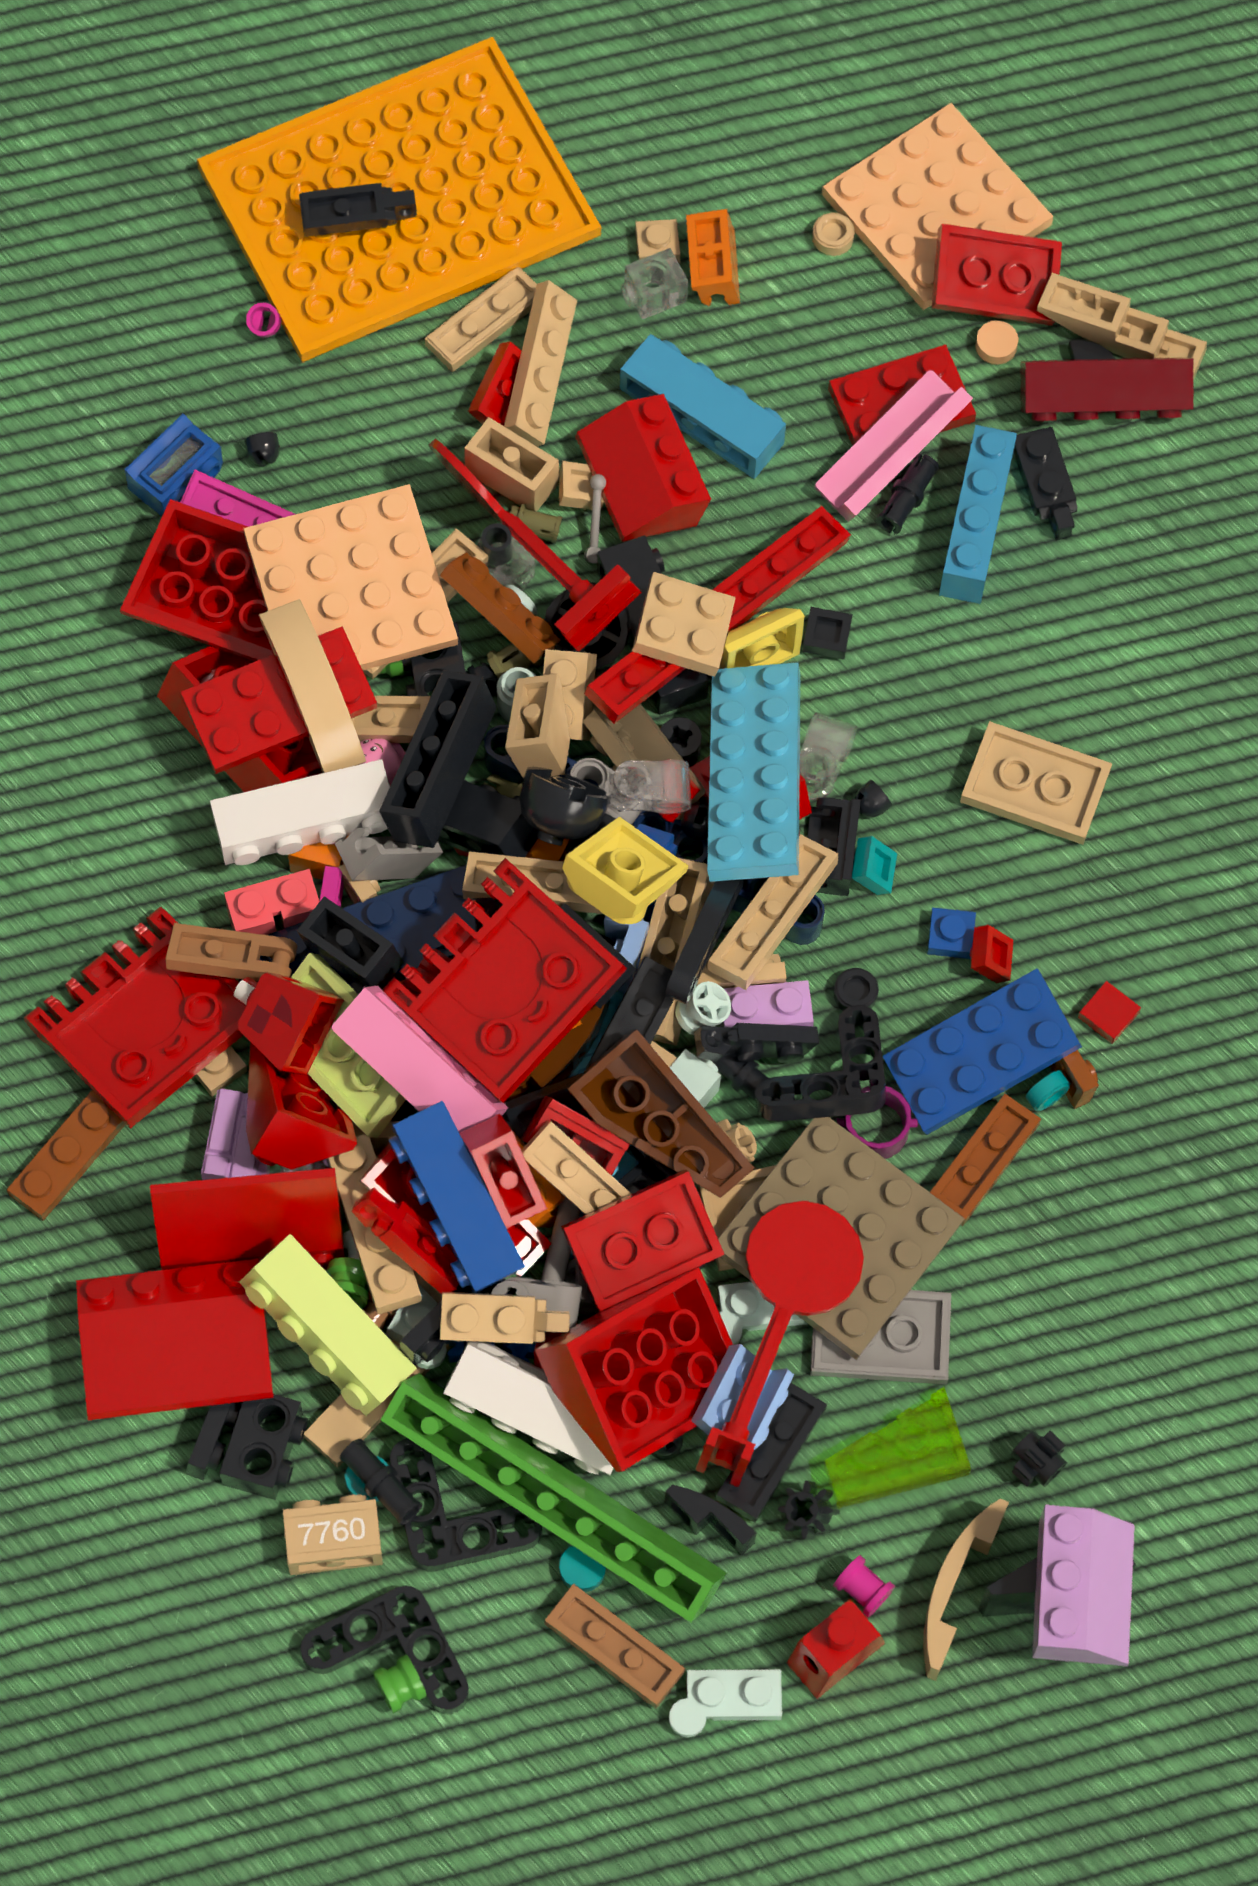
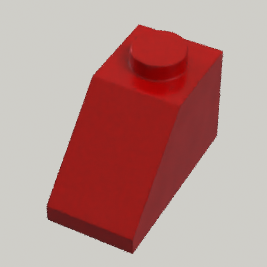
M500 1113L459 1133L506 1229L547 1209L513 1131Z

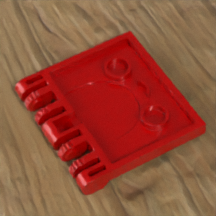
M506 858L502 860L493 872L515 892L509 897L488 877L481 883L484 891L491 898L498 900L502 904L496 913L490 918L485 913V909L470 898H467L462 904L483 927L478 932H475L454 912L433 935L455 957L447 963L427 943L419 950L424 959L432 966H436L441 970L432 982L428 984L423 979V975L408 964L400 970L405 977L422 991L419 996L413 995L395 977L383 989L385 994L503 1103L627 970L618 959Z
M159 907L146 917L148 924L161 940L142 923L133 928L137 940L148 949L143 955L138 957L121 940L112 945L115 954L127 968L123 970L106 952H103L80 971L86 983L96 992L94 995H91L74 978L65 984L69 995L80 1004L73 1012L70 1013L62 1002L52 995L43 1001L48 1011L59 1022L58 1024L39 1006L24 1017L30 1029L44 1043L48 1044L130 1129L243 1036L238 1030V1021L246 1006L234 998L235 989L239 984L235 978L166 969V955L174 923L178 922L162 907Z

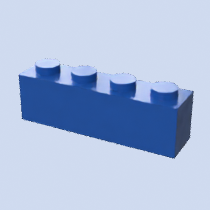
M440 1101L394 1124L392 1130L395 1136L388 1139L399 1163L402 1164L408 1161L416 1176L409 1180L411 1188L420 1205L429 1203L436 1219L429 1222L441 1247L447 1244L450 1245L457 1259L450 1263V1266L461 1288L469 1285L473 1293H477L523 1270L525 1265L444 1102Z

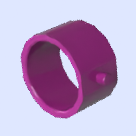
M869 1086L861 1089V1093L870 1092ZM886 1086L885 1104L894 1109L902 1120L903 1130L899 1136L889 1142H869L860 1137L852 1127V1115H844V1118H837L836 1123L884 1159H889L901 1151L907 1142L910 1127H917L918 1120L911 1118V1108L903 1095Z

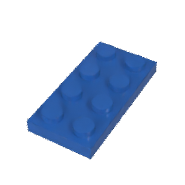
M1036 968L883 1055V1058L923 1132L928 1135L1082 1048V1045L1041 972Z

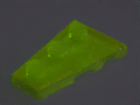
M945 1387L931 1394V1399L913 1410L908 1408L896 1416L895 1421L876 1433L870 1432L825 1460V1471L831 1490L834 1492L833 1496L837 1509L970 1475L971 1466Z

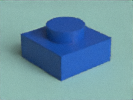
M932 907L927 954L971 959L970 950L973 946L976 912Z

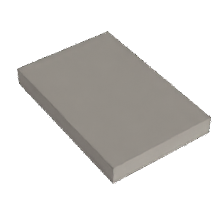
M910 1290L857 1360L813 1328L810 1375L947 1385L951 1293Z

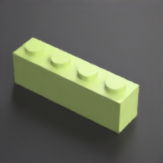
M291 1234L239 1281L245 1288L246 1295L250 1301L257 1307L265 1309L277 1322L278 1329L282 1335L288 1340L296 1342L309 1356L312 1366L320 1374L328 1376L341 1389V1395L344 1400L354 1409L360 1410L365 1416L379 1406L417 1369Z

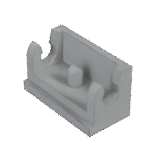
M369 827L357 828L346 839H339L335 843L352 881L412 879L417 877L443 853L438 842L434 848H418V845L395 842L392 836L366 837L372 831Z

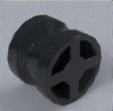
M677 717L668 720L660 730L669 742L672 743V746L688 767L694 766L700 758L702 735L700 728L688 718ZM677 737L683 738V739H685V740L688 739V741H687V742L679 741Z

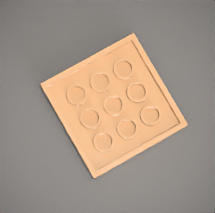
M952 103L824 185L822 189V196L837 213L845 215L851 220L857 236L923 310L932 305L938 228L942 223L1035 237L1050 227L1053 221V215Z
M410 484L243 528L267 611L300 599L317 636L343 626L362 670L458 645L457 633Z

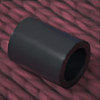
M494 523L487 526L483 530L481 537L482 550L488 554L487 563L493 566L505 565L510 561L513 554L511 532L503 524ZM497 542L504 544L500 547L490 546L491 544Z

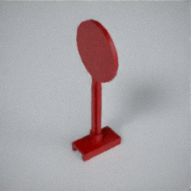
M435 438L428 444L432 452L457 481L497 521L505 525L510 530L512 537L569 592V598L575 605L555 623V626L578 652L642 593L630 581L631 577L618 564L595 586L587 579L582 580L517 516L507 512L468 468L441 442Z
M808 1201L781 1204L763 1215L749 1235L745 1256L749 1278L763 1299L774 1306V1311L730 1422H725L721 1430L715 1427L711 1428L695 1469L704 1473L708 1462H712L734 1471L730 1484L739 1487L756 1444L747 1441L750 1434L747 1427L791 1316L793 1314L810 1316L830 1312L848 1300L861 1279L864 1255L859 1235L844 1216L823 1204Z

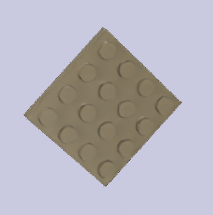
M830 1117L814 1118L718 1238L725 1254L720 1256V1258L750 1279L745 1261L749 1235L763 1215L781 1204L808 1201L826 1205L844 1216L859 1235L864 1255L861 1279L848 1300L830 1312L810 1316L796 1315L857 1360L958 1230L965 1218Z

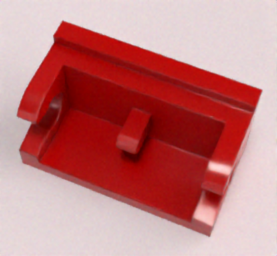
M547 1096L544 1097L521 1140L528 1143L547 1120H550L611 1176L625 1151L630 1146L628 1142L595 1122Z

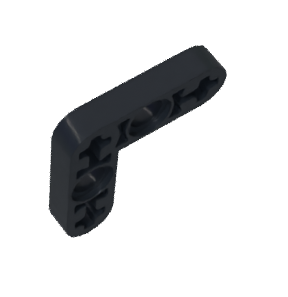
M861 1005L848 1007L843 1010L838 1020L843 1071L779 1076L763 1080L755 1090L758 1114L768 1121L779 1122L865 1114L882 1108L886 1103V1085L879 1021L876 1012L872 1008ZM854 1026H863L864 1037L855 1038ZM859 1054H868L873 1057L870 1062L858 1064L851 1060ZM869 1080L870 1092L861 1093L860 1081ZM818 1090H826L832 1093L829 1098L824 1100H815L810 1097L811 1093ZM795 1095H800L801 1100H795ZM780 1097V1100L772 1101L771 1098Z
M408 1438L399 1441L393 1447L390 1454V1463L398 1472L396 1478L401 1483L410 1484L406 1489L412 1496L417 1493H425L431 1496L435 1503L433 1510L425 1516L416 1515L404 1524L411 1557L414 1564L420 1569L427 1572L440 1571L529 1550L540 1541L542 1525L513 1506L447 1521L431 1453ZM413 1451L415 1457L424 1458L417 1463L419 1479L422 1481L429 1477L430 1482H415L411 1484L408 1466L406 1464H398V1462L405 1459L404 1452ZM518 1517H523L526 1524H534L535 1527H531L528 1530V1537L520 1538L518 1532L515 1531L504 1533L503 1540L505 1544L497 1545V1530L493 1522L501 1521V1531L515 1527V1519ZM439 1521L441 1526H431L435 1544H443L444 1548L438 1550V1558L429 1559L427 1553L418 1552V1550L425 1547L422 1528L413 1532L412 1527H428ZM479 1526L489 1533L490 1540L485 1548L473 1550L465 1545L463 1536L469 1528Z
M413 1586L397 1587L311 1630L301 1642L300 1651L305 1666L314 1673L327 1674L397 1640L404 1655L407 1654L426 1691V1698L434 1710L441 1714L450 1715L464 1708L468 1701L469 1686L467 1679L427 1600L420 1590ZM403 1598L409 1604L418 1603L414 1608V1616L419 1627L425 1621H428L430 1626L416 1629L407 1638L404 1637L403 1632H410L411 1626L404 1614L397 1616L394 1614L398 1610V1601ZM360 1618L373 1620L378 1627L375 1637L367 1642H360L354 1639L350 1631L351 1626L356 1620ZM340 1628L343 1629L345 1642L352 1649L344 1653L341 1643L329 1651L330 1659L325 1662L319 1656L313 1658L309 1656L315 1651L313 1643L321 1640L325 1646L338 1641V1635L334 1631ZM432 1638L438 1642L440 1653L436 1659L430 1662H422L416 1658L413 1648L420 1639ZM446 1662H449L451 1666L443 1668V1674L450 1686L456 1684L460 1686L455 1691L456 1700L449 1702L446 1697L437 1698L435 1696L440 1692L439 1681L435 1673L428 1679L424 1676L425 1673L437 1671Z

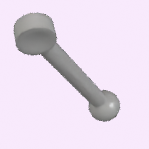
M595 474L590 479V486L593 489L590 546L584 552V558L589 563H597V552L601 551L598 548L602 489L606 486V479L601 474Z

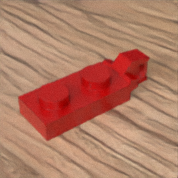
M375 1187L356 1200L352 1213L365 1227H370L374 1235L378 1236L393 1253L397 1254L439 1293L452 1292L457 1289L459 1283L450 1266V1263L457 1259L450 1245L447 1244L441 1247L430 1224L404 1201L396 1204L382 1195Z

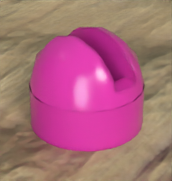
M262 302L253 305L249 309L246 323L250 331L256 336L267 338L277 333L281 326V318L274 306ZM265 311L271 312L267 331H261Z

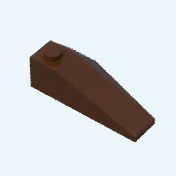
M637 1029L631 1030L567 1088L596 1124L677 1173L685 1169L688 1170L695 1184L719 1198L723 1197L755 1169Z

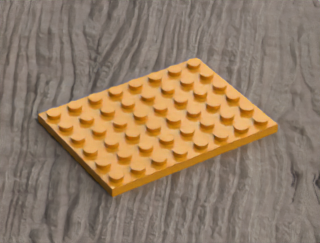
M493 37L197 159V166L270 304L279 312L281 324L301 362L317 357L500 279L517 267L521 269L601 236V225ZM381 183L382 187H390L393 192L414 190L417 217L398 220L397 224L387 225V227L304 237L299 198L301 192Z

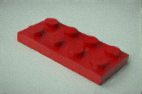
M343 626L319 635L318 638L332 668L351 719L376 709L377 701ZM274 654L181 691V698L215 774L309 736L278 657Z

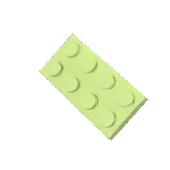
M309 953L292 976V978L344 999L333 1024L358 996L348 983L319 954ZM331 1026L308 1074L368 1137L378 1138L406 1099L332 1030Z

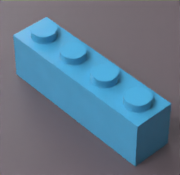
M650 334L620 369V390L634 399L664 394L680 430L753 479L758 476L784 444L786 423L783 422L778 413L770 408L760 407L751 401L741 388L735 385H727L715 377L713 371L705 364L694 363L682 355L678 347L670 341H661Z
M975 425L939 596L981 604L1017 433Z

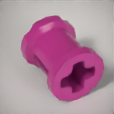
M859 1555L841 1573L833 1587L837 1591H846L864 1608L863 1614L870 1617L890 1596L895 1585L892 1582L885 1583L865 1565L866 1559Z

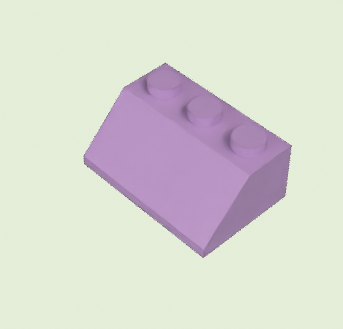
M1054 1505L1044 1506L1039 1518L1032 1658L1128 1666L1134 1524L1095 1509Z

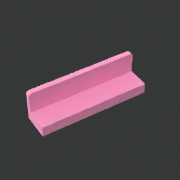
M929 370L815 483V489L849 522L973 398L962 387L953 392L934 371Z
M378 986L365 987L332 1025V1030L419 1112L443 1101L459 1133L499 1113L502 1116L508 1109L503 1102L490 1092Z

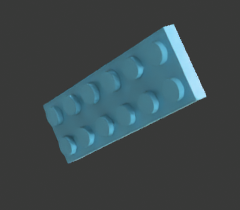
M797 662L719 669L716 676H712L707 860L709 881L799 875V664Z

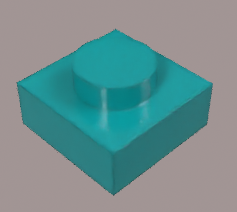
M873 836L858 838L856 854L853 860L852 879L876 895L891 893L897 853Z

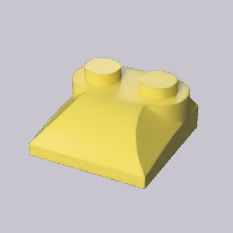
M775 609L771 612L763 613L754 620L728 632L719 669L781 664L799 655L805 618L801 609Z
M619 816L568 853L562 869L567 876V884L574 893L616 923L635 924L644 918L648 905L660 897L687 872L689 865Z

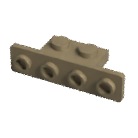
M593 703L592 712L583 720V723L593 735L590 738L593 746L603 755L609 757L615 764L612 767L613 771L626 780L644 787L661 766L670 759L677 762L700 789L676 818V820H680L688 806L697 802L705 794L704 786L641 704L613 724Z

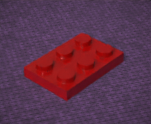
M942 223L938 228L931 308L1052 326L1055 321L1037 311V306L1051 274L1060 275L1062 241Z
M946 344L829 381L828 390L852 446L929 370L934 371L953 392H956L960 387L966 391ZM971 401L939 433L975 422L976 412Z
M686 1169L561 1226L599 1312L725 1255L692 1177Z

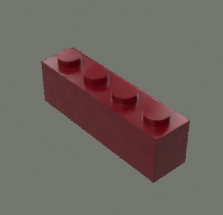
M1193 358L1020 361L1021 412L1032 413V421L1057 420V412H1073V420L1099 419V411H1115V419L1140 418V411L1157 410V418H1181L1182 410L1193 409Z

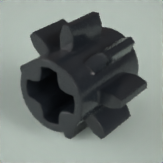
M1035 1430L1031 1431L1010 1454L1017 1461L1013 1466L1012 1473L1027 1487L1034 1480H1037L1043 1487L1047 1486L1068 1463L1061 1456L1066 1444L1051 1430L1044 1437L1040 1436Z
M805 1481L803 1491L801 1492L794 1488L786 1489L789 1495L786 1505L778 1507V1511L785 1513L789 1520L784 1528L786 1531L795 1532L802 1527V1538L807 1540L814 1539L815 1529L825 1533L832 1532L828 1523L831 1521L832 1515L840 1514V1510L833 1508L829 1501L834 1493L832 1490L823 1489L816 1494L817 1486L812 1481ZM807 1502L814 1503L809 1509L813 1515L811 1519L805 1518L809 1512L805 1506Z

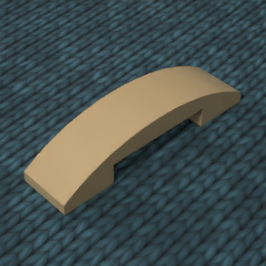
M298 599L259 614L274 655L278 657L309 733V741L322 772L327 773L365 763L366 759L348 708L301 600Z
M999 1499L988 1506L965 1528L948 1553L937 1577L926 1613L923 1639L924 1664L927 1678L934 1681L938 1677L957 1630L956 1627L940 1620L970 1548L988 1555L1009 1503L1003 1499Z

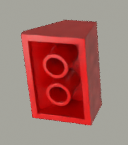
M664 394L625 401L577 431L575 437L592 476L601 474L606 479V486L602 489L601 495L621 542L633 540L644 535L648 537L698 525L711 501V497Z

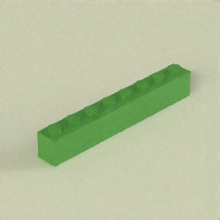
M420 1373L401 1383L381 1418L382 1422L689 1622H693L706 1610L727 1572L522 1439L498 1428L491 1422V1419L477 1410L474 1413H469L457 1408L450 1402L451 1397L444 1394L443 1388Z

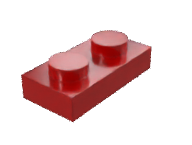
M511 341L499 344L468 409V413L482 425L488 417L502 426L505 425L521 356V350Z

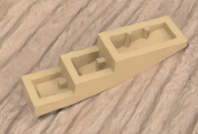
M1054 273L1051 274L1037 306V311L1079 336L1097 343L1126 359L1193 358L1195 378L1206 352V341L1169 330V320L1130 308V298Z

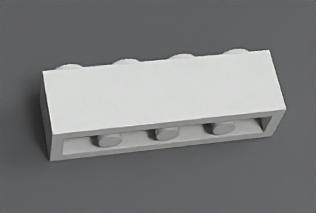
M383 760L372 761L210 800L213 820L225 865L232 863L248 865L259 860L261 856L273 853L289 855L300 851L303 846L319 842L322 844H335L339 839H345L346 836L350 835L357 828L369 827L372 830L370 834L386 830L387 826L379 812L390 788Z
M467 1342L444 1390V1394L451 1397L450 1402L454 1406L469 1413H474L477 1409L493 1417L491 1422L506 1432L515 1434L519 1430L534 1437L532 1442L539 1448L553 1454H557L560 1450L574 1457V1463L587 1472L599 1474L601 1470L609 1475L611 1474L613 1467L554 1394L544 1370L488 1342Z

